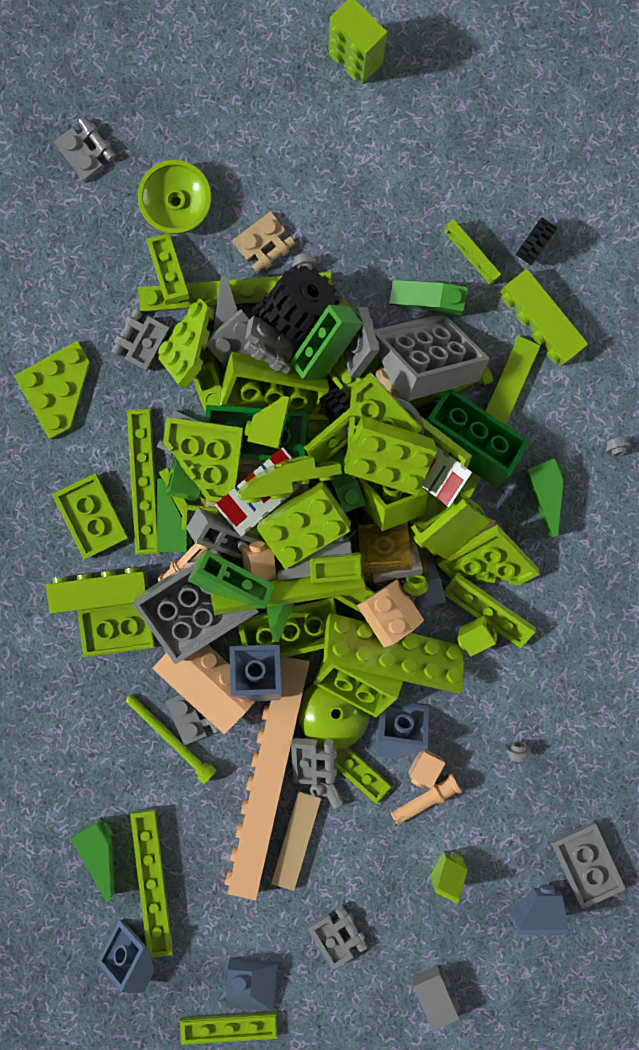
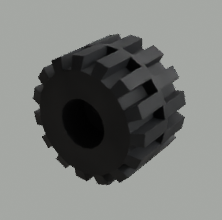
M302 265L299 269L296 266L291 267L282 275L267 295L265 311L270 313L267 318L270 323H275V329L279 333L283 331L286 334V338L292 339L296 337L298 342H304L328 305H338L340 302L339 296L334 294L337 291L335 286L328 283L330 279L325 275L322 277L319 271L314 268L309 270L307 266Z

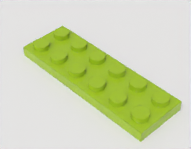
M332 613L326 617L323 663L457 694L464 691L463 650L460 645L409 633L395 644L384 648L368 622Z

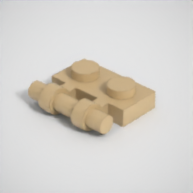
M271 211L232 240L247 262L256 256L258 261L252 265L256 273H259L264 268L267 270L272 266L274 260L281 255L284 257L289 253V249L295 245L291 237H288L283 242L280 240L279 237L285 233V229ZM273 243L275 248L265 255L262 250Z

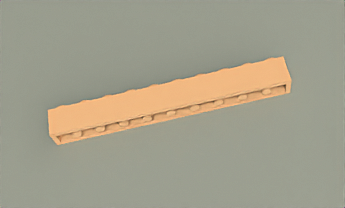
M289 656L280 659L282 694L280 700L271 701L270 706L265 705L262 719L266 720L265 729H259L256 742L260 743L261 747L259 753L254 752L251 767H256L254 776H249L246 790L250 791L249 800H243L240 813L244 814L245 818L243 824L238 823L235 837L240 838L238 847L233 846L230 861L234 862L233 871H227L225 885L229 886L227 893L229 895L256 900L310 663L308 658Z

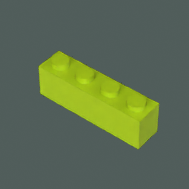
M527 268L500 291L503 302L509 308H514L518 313L516 317L519 322L531 329L533 339L539 345H544L548 350L547 355L553 363H558L560 366L588 345Z
M140 567L126 568L124 574H116V570L101 572V577L92 578L91 573L77 575V580L68 581L67 576L53 578V583L46 584L49 614L133 603L139 594L149 589L147 571H140Z

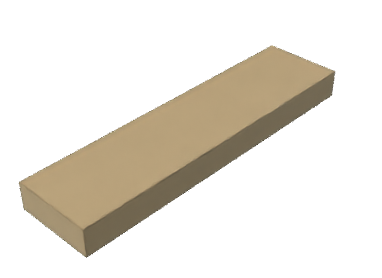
M298 790L271 881L272 885L295 890L321 796L314 797L311 793Z

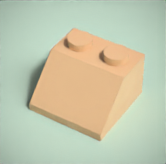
M398 579L357 605L384 648L401 640L424 621Z

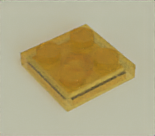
M408 522L382 531L377 524L358 525L362 573L412 570Z

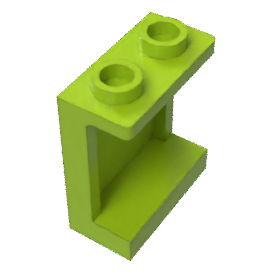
M460 491L453 501L455 505L426 530L416 524L411 527L415 533L413 538L421 548L427 547L434 556L438 554L444 559H448L491 523L481 507Z

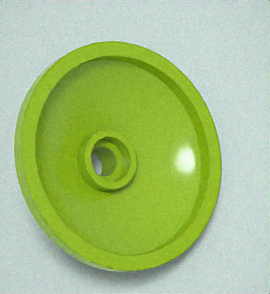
M166 160L154 165L145 173L138 187L137 199L143 217L153 228L167 234H183L198 227L206 218L211 206V190L206 177L197 167L182 160ZM174 199L181 200L177 206L173 205L172 202Z
M312 683L302 695L298 720L303 733L308 739L317 740V746L323 748L324 741L331 739L334 741V747L337 750L351 746L362 737L369 724L370 714ZM334 709L340 711L338 718H333L331 715Z

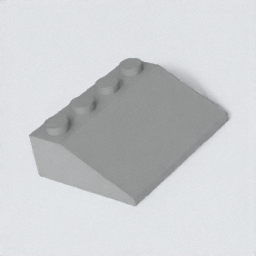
M445 314L374 329L376 339L379 341L378 354L392 386L406 401L478 382L490 359Z
M213 549L208 550L231 562L225 553ZM199 557L139 594L132 603L174 664L179 663L259 612L258 609L214 615L210 592L188 581Z

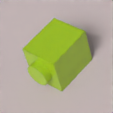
M483 615L461 626L457 641L461 649L466 650L471 657L495 645L497 632L486 615Z

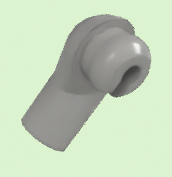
M318 780V784H312L310 787V792L314 797H328L333 809L343 805L344 802L334 784H327L326 781Z

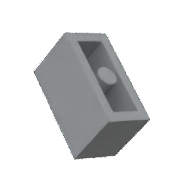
M435 966L411 977L413 988L432 1031L459 1020L457 1010L460 1009L455 994H449L447 988L451 985L445 972L440 973L438 966Z

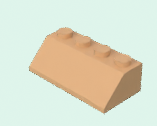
M208 644L177 664H174L166 653L152 668L223 734L255 703V701L231 697L230 664Z

